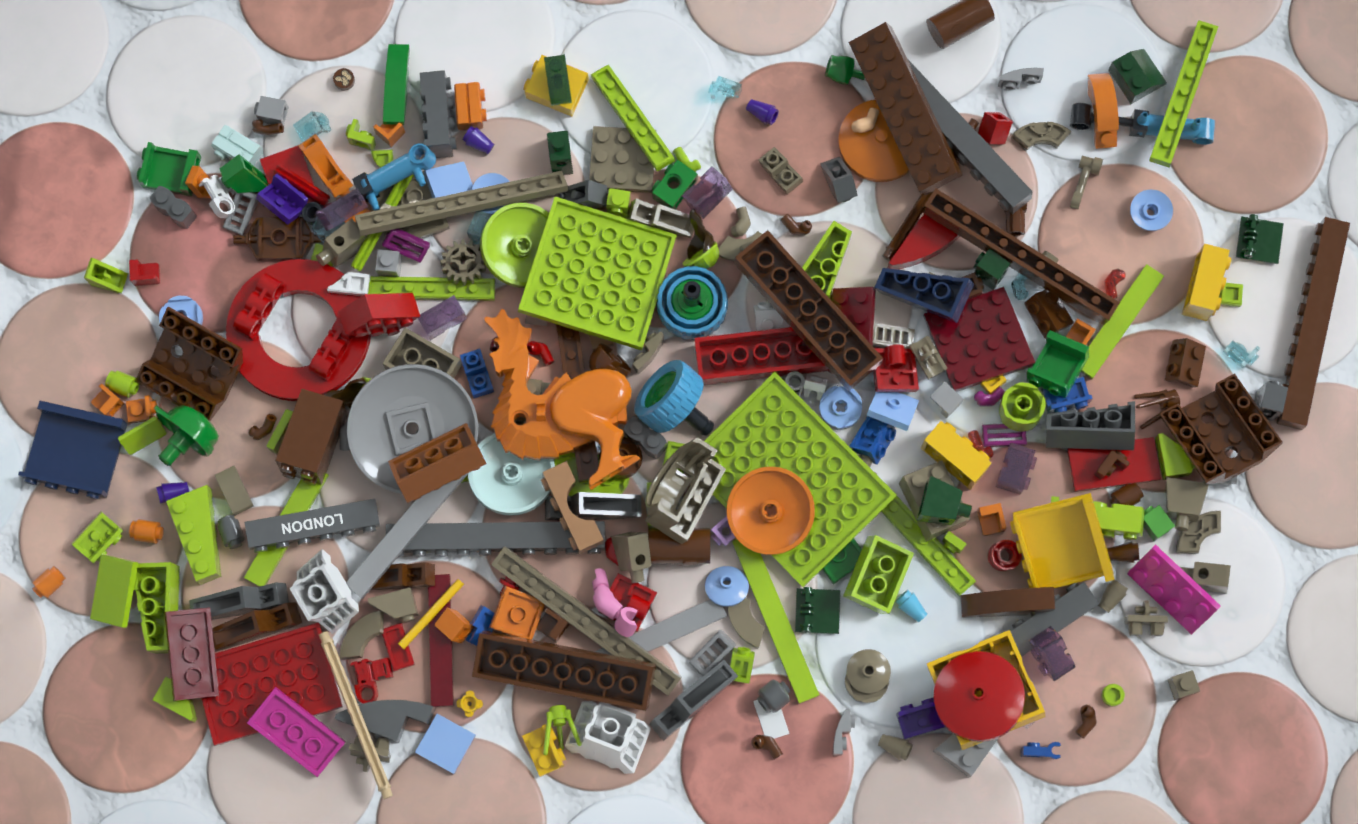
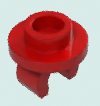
M507 576L505 577V579H499V582L503 584V587L500 591V596L503 592L504 586L510 587L515 590H519L520 586H518L514 581H512Z

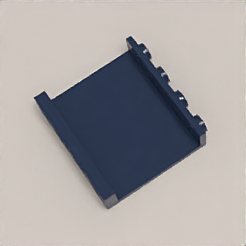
M40 400L37 409L42 413L25 472L19 471L18 475L24 479L25 483L37 485V482L45 484L44 487L53 490L61 487L66 488L65 492L75 495L83 492L87 493L86 496L92 499L99 500L100 496L107 498L122 446L118 437L125 433L128 423L120 418Z

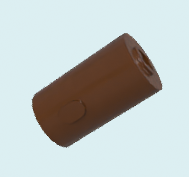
M960 0L928 18L926 23L936 44L941 49H945L994 21L995 14L988 0Z
M694 528L688 541L683 544L678 543L658 529H648L651 565L682 564L689 566L710 564V528Z

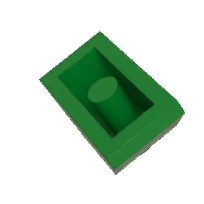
M240 154L219 168L222 175V183L228 189L232 188L237 193L260 192L269 185L266 176Z

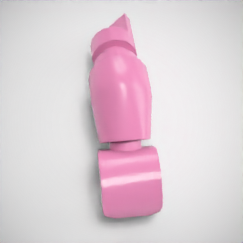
M601 568L595 569L596 579L592 581V586L594 590L593 601L597 610L612 620L616 618L614 627L620 635L624 637L632 636L637 629L635 621L632 620L638 610L631 607L623 608L609 589L606 571Z

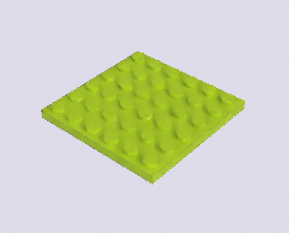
M554 197L518 312L642 351L656 306L658 290L662 285L677 234Z

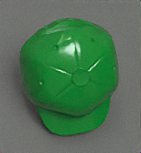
M157 405L154 407L158 420L174 433L167 441L169 443L167 447L158 455L165 465L172 466L173 462L181 454L185 455L190 448L205 457L212 454L219 435L213 424L202 413L184 405L175 407L168 413Z

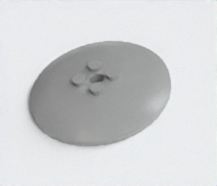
M399 365L374 376L356 395L347 419L348 445L356 464L371 481L389 491L402 494L388 461L465 423L468 424L477 443V413L466 390L449 374L426 365ZM410 422H415L418 425V430L414 434H409L406 431V426Z

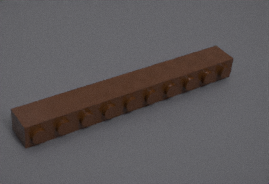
M935 188L921 211L981 250L987 252L990 248L1010 262V268L1102 325H1105L1110 320L1120 304L1119 301Z
M1324 217L1315 227L1314 235H1317L1316 243L1313 242L1310 255H1313L1312 262H1309L1306 268V275L1309 276L1307 283L1303 284L1301 291L1304 299L1303 303L1300 302L1297 310V315L1300 316L1299 322L1294 325L1293 335L1295 340L1294 343H1291L1288 355L1291 356L1290 364L1287 363L1284 370V376L1287 377L1285 384H1282V386L1288 387L1283 413L1277 419V424L1303 430L1308 424L1348 237L1349 222Z

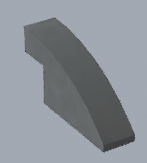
M578 492L567 498L568 507L571 512L584 520L624 519L642 516L641 495ZM548 496L545 500V520H559L562 516L559 510L554 511L550 499L553 497Z
M275 582L260 587L240 586L189 600L190 609L210 607L211 620L244 615L253 610H269L284 603H289L286 583Z
M725 660L721 661L676 697L672 704L656 716L649 725L663 741L666 740L729 686L738 675Z
M381 700L358 705L369 732L398 743L408 718L430 725L436 709L427 704L407 700ZM347 709L336 714L334 719L354 726Z

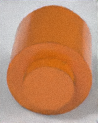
M138 519L137 521H132L129 529L130 538L147 543L157 544L159 540H162L164 528L161 527L160 522Z
M53 566L51 569L47 568L32 582L34 584L32 589L40 598L43 596L48 598L63 585V581L66 578Z

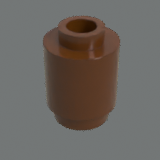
M1128 483L1111 494L1112 499L1109 501L1110 504L1134 506L1140 502L1144 495L1137 483Z

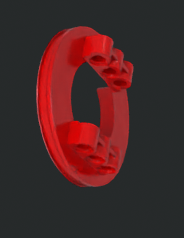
M293 259L281 261L262 269L241 287L228 313L226 339L242 348L243 364L239 372L251 385L271 397L286 401H297L301 389L324 395L331 390H338L356 374L367 355L371 334L363 337L345 335L338 311L361 296L328 293L327 291L330 285L335 284L345 274L328 264L322 266L318 261ZM282 294L284 297L294 294L316 296L325 301L335 313L336 321L332 329L328 331V335L308 366L290 367L282 365L269 357L263 347L259 331Z

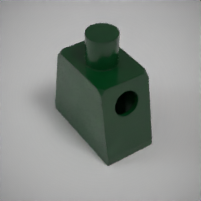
M568 131L547 133L552 173L562 171L563 175L573 174ZM558 162H566L563 165H557Z
M930 476L925 484L916 521L952 525L957 515L969 518L972 505L960 502L962 490Z

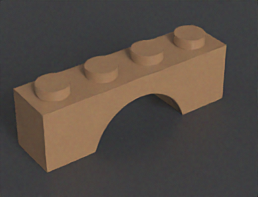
M567 461L543 471L541 483L544 490L550 491L553 497L550 499L554 511L559 510L562 516L559 521L563 530L568 529L571 537L568 540L573 551L577 549L578 553L582 554L603 544V537L595 521L578 518L568 507L567 498L572 488L576 485V480Z

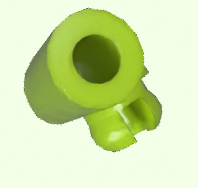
M677 147L673 150L676 159L695 172L701 169L698 160L695 159L690 162L682 147Z

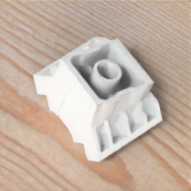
M323 549L297 571V580L289 589L308 621L319 622L329 632L334 634L359 612L358 603L351 598V591L338 568L331 563L330 555Z
M583 701L574 721L582 745H577L573 733L570 731L565 747L571 753H580L585 759H593L611 769L619 768L624 774H631L635 772L651 728L644 721L636 719V714L608 703L599 702L597 704L592 701Z

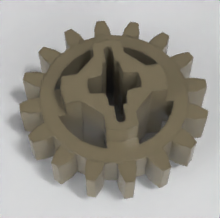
M464 239L461 240V244L453 241L454 247L447 245L448 253L442 252L443 260H440L443 267L442 272L447 274L448 280L454 278L456 285L459 281H462L463 285L466 286L468 280L474 284V278L481 279L480 272H486L480 245L474 246L473 240H470L468 244H465Z

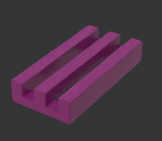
M397 228L387 233L382 246L392 251H399L401 255L421 263L430 247V242ZM390 240H392V241H394V242H397V243L401 244L402 246H404V247H406V248H408V249L415 250V251L419 252L420 255H419V254H416V253H414V252H412V251H410V250H407V249H405V248H403V247H401V246H398V245H396V244L390 242Z
M1005 424L982 425L983 447L1027 445L1026 431L987 434V430L1010 428ZM1022 437V440L988 441L989 438Z

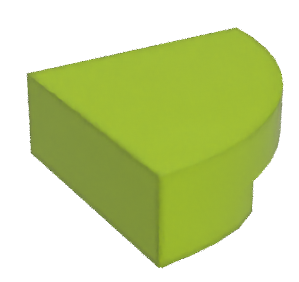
M393 150L371 151L375 163L380 168L393 161Z

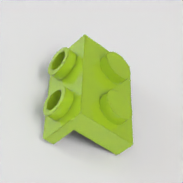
M101 511L71 544L87 557L90 562L94 563L96 560L99 562L101 554L106 555V549L111 544L115 545L121 539L123 530Z

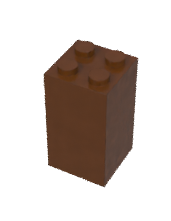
M301 389L275 460L284 477L289 479L297 477L303 479L304 483L313 486L316 483L322 485L340 437L339 431L344 425L348 414L342 400Z

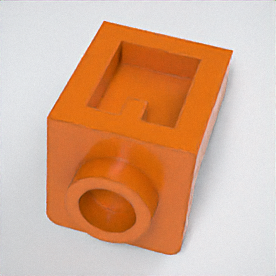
M192 166L185 184L198 198H211L204 185L199 187L203 179H209L210 177L200 166Z
M147 395L144 396L145 399L126 401L128 423L145 422L154 417L156 414L154 407L157 405L156 400L153 401Z

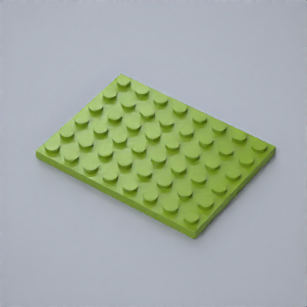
M776 372L704 440V442L718 450L711 459L726 468L712 494L726 509L729 495L735 484L744 475L758 468L780 467L787 469L800 477L808 486L815 504V518L808 536L796 548L786 553L772 555L803 588L897 497L890 487Z

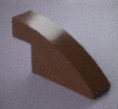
M1054 587L1010 589L961 595L962 618L1027 616L1030 612H1049L1055 610Z
M284 603L270 610H253L213 627L214 651L217 652L258 640L301 624L302 620L297 603Z

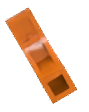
M1109 73L1088 75V96L1091 99L1094 113V146L1096 149L1117 147L1119 118L1113 80Z
M316 134L298 145L334 198L342 196L349 191L353 184L336 164Z

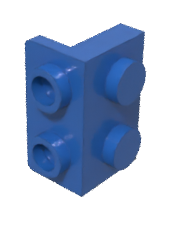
M1084 377L1076 379L1066 398L1054 396L1048 390L1041 389L1046 401L1048 414L1067 411V409L1073 407L1076 410L1088 407V403L1093 399L1092 395L1088 393Z

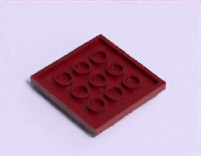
M1004 287L967 300L957 323L929 312L923 315L934 345L948 368L945 372L950 385L956 392L1017 372L1035 364L1033 355Z

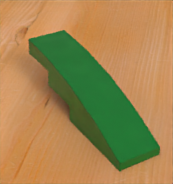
M388 44L383 104V124L397 125L399 122L404 125L408 96L409 44Z

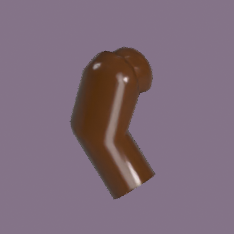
M261 119L252 121V130L256 134L270 136L284 132L282 123L263 126V120Z
M786 214L780 220L793 235H807L812 229L810 221L795 222L789 214Z
M268 414L263 426L260 428L257 426L250 428L249 436L253 437L254 440H260L270 434L277 420L276 416Z
M1087 704L1081 707L1082 724L1075 731L1083 739L1097 724L1095 710Z
M756 735L751 741L753 748L768 750L773 759L783 755L775 739L771 736Z

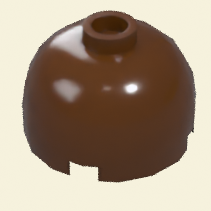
M600 343L590 356V370H615L627 378L631 373V368L619 354L617 356L611 352L613 349Z

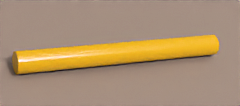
M457 579L398 644L405 649L461 589L464 583Z

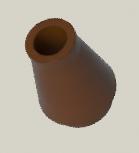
M1131 541L1107 548L1110 561L1134 563V561L1140 560L1138 543H1132Z

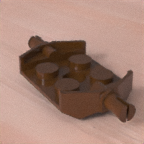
M258 217L253 221L246 235L233 236V243L249 245L257 261H260V259H305L313 244L324 243L328 235L311 232L303 217H297L288 225L279 217ZM278 232L285 234V238L281 242L274 241V235Z

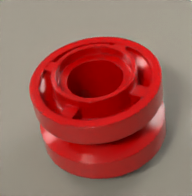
M1012 540L998 541L988 551V561L997 571L1004 572L1016 568L1022 558V553L1019 554L1017 545ZM1002 550L1008 552V561L1001 559L1000 553Z

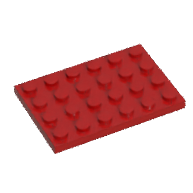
M319 622L215 653L219 696L201 698L214 746L259 733L247 722L275 687L313 716L343 708L337 682L324 649L321 647L322 642L319 634L323 633Z

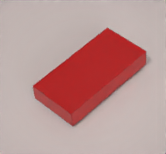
M402 623L384 628L382 634L394 672L415 665L409 645L403 649L398 644L406 635Z

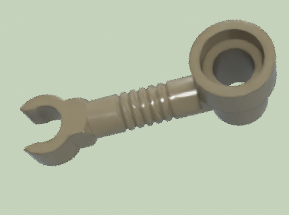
M1082 155L1078 167L1082 168L1070 207L1079 209L1089 174L1099 175L1103 159L1097 157L1093 159Z

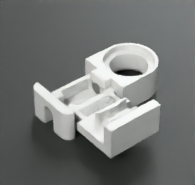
M213 175L209 179H203L199 187L204 185L212 201L209 205L213 212L219 218H227L235 209L229 192L232 195L236 194V192L232 188L228 189L222 183V177L218 178V175ZM219 203L227 205L228 212L222 211Z

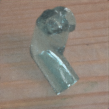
M1020 273L1012 281L1011 287L1014 297L1018 300H1024L1029 295L1024 284L1028 278Z

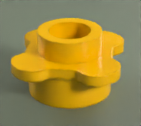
M469 690L465 696L457 700L456 705L458 708L463 709L465 716L472 717L477 709L482 708L483 702L475 697L473 691Z

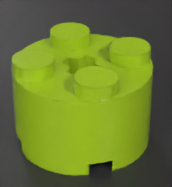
M1025 382L1014 384V386L1005 391L999 405V416L1002 424H1005L1014 431L1032 430L1039 423L1045 411V398L1033 384Z

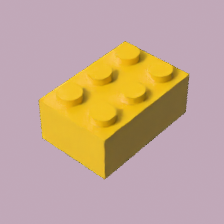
M1205 243L1196 254L1182 315L1207 321L1211 315H1215L1216 310H1219L1222 298H1219L1221 290H1224L1227 279L1223 276L1231 263V258L1228 257L1230 250Z
M940 421L925 438L920 449L936 462L942 460L947 471L971 490L990 467V457L981 450L978 452L973 448V443L965 436L961 438L955 433L956 429L950 423Z

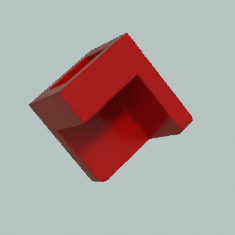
M984 112L978 134L988 144H1005L1013 121L1000 112Z
M138 259L129 260L130 281L134 286L160 284L158 263L141 264Z

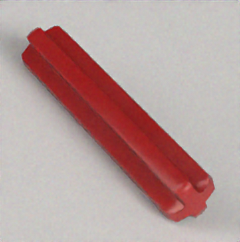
M281 164L275 168V175L279 174L293 187L323 206L329 202L330 196L294 172Z

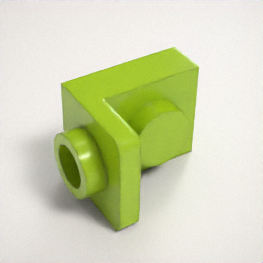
M353 119L352 124H348L346 129L349 144L374 151L376 146L374 136L367 131L359 132V121Z
M747 647L733 648L730 667L738 675L734 681L749 684L755 652Z

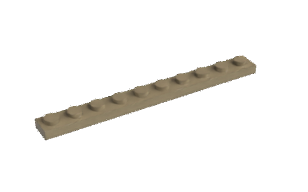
M558 171L355 215V221L360 236L567 192L568 185L563 172Z
M506 546L503 547L491 564L612 655L655 663L656 669L653 685L667 696H669L682 678L629 637L620 635L614 626Z

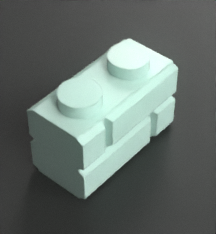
M227 125L223 126L211 145L215 150L214 154L220 159L225 160L228 158L231 160L240 154L253 166L263 154L260 145Z

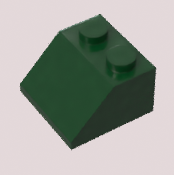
M1145 49L1126 53L1112 61L1108 70L1130 104L1167 84Z

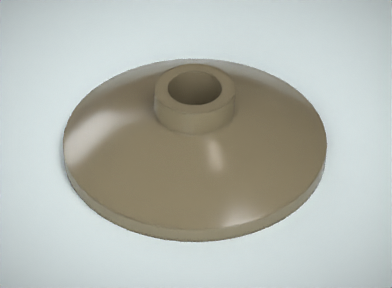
M864 649L858 651L850 658L846 674L853 688L859 692L871 694L882 690L887 685L891 675V668L887 658L882 653L872 649ZM868 666L873 668V673L870 675L865 672V668Z

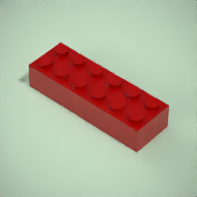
M791 327L695 338L697 369L704 385L769 378L774 372L779 376H787L790 372L794 371L801 374L828 371V368Z

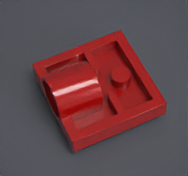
M898 344L890 345L886 348H874L883 357L881 365L873 371L875 392H917L919 390L916 359L911 349H905L903 345Z
M618 573L610 591L613 592L614 597L623 608L631 607L638 610L632 620L637 625L635 632H638L657 592L639 583H632L631 579Z

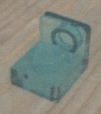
M718 75L716 82L712 81L708 93H711V100L714 102L719 91L726 97L739 98L742 92V84Z
M313 111L293 125L302 143L315 134L318 136L322 132L329 133L331 131L327 116Z
M1232 341L1223 352L1241 368H1244L1247 363L1251 366L1257 360L1259 355L1256 353L1260 350V347L1256 346L1249 354L1241 343Z

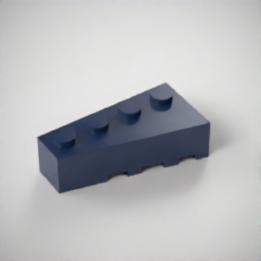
M883 268L874 288L883 295L957 323L974 283L970 278H956L947 275L939 276L931 275L930 273H914L905 270Z

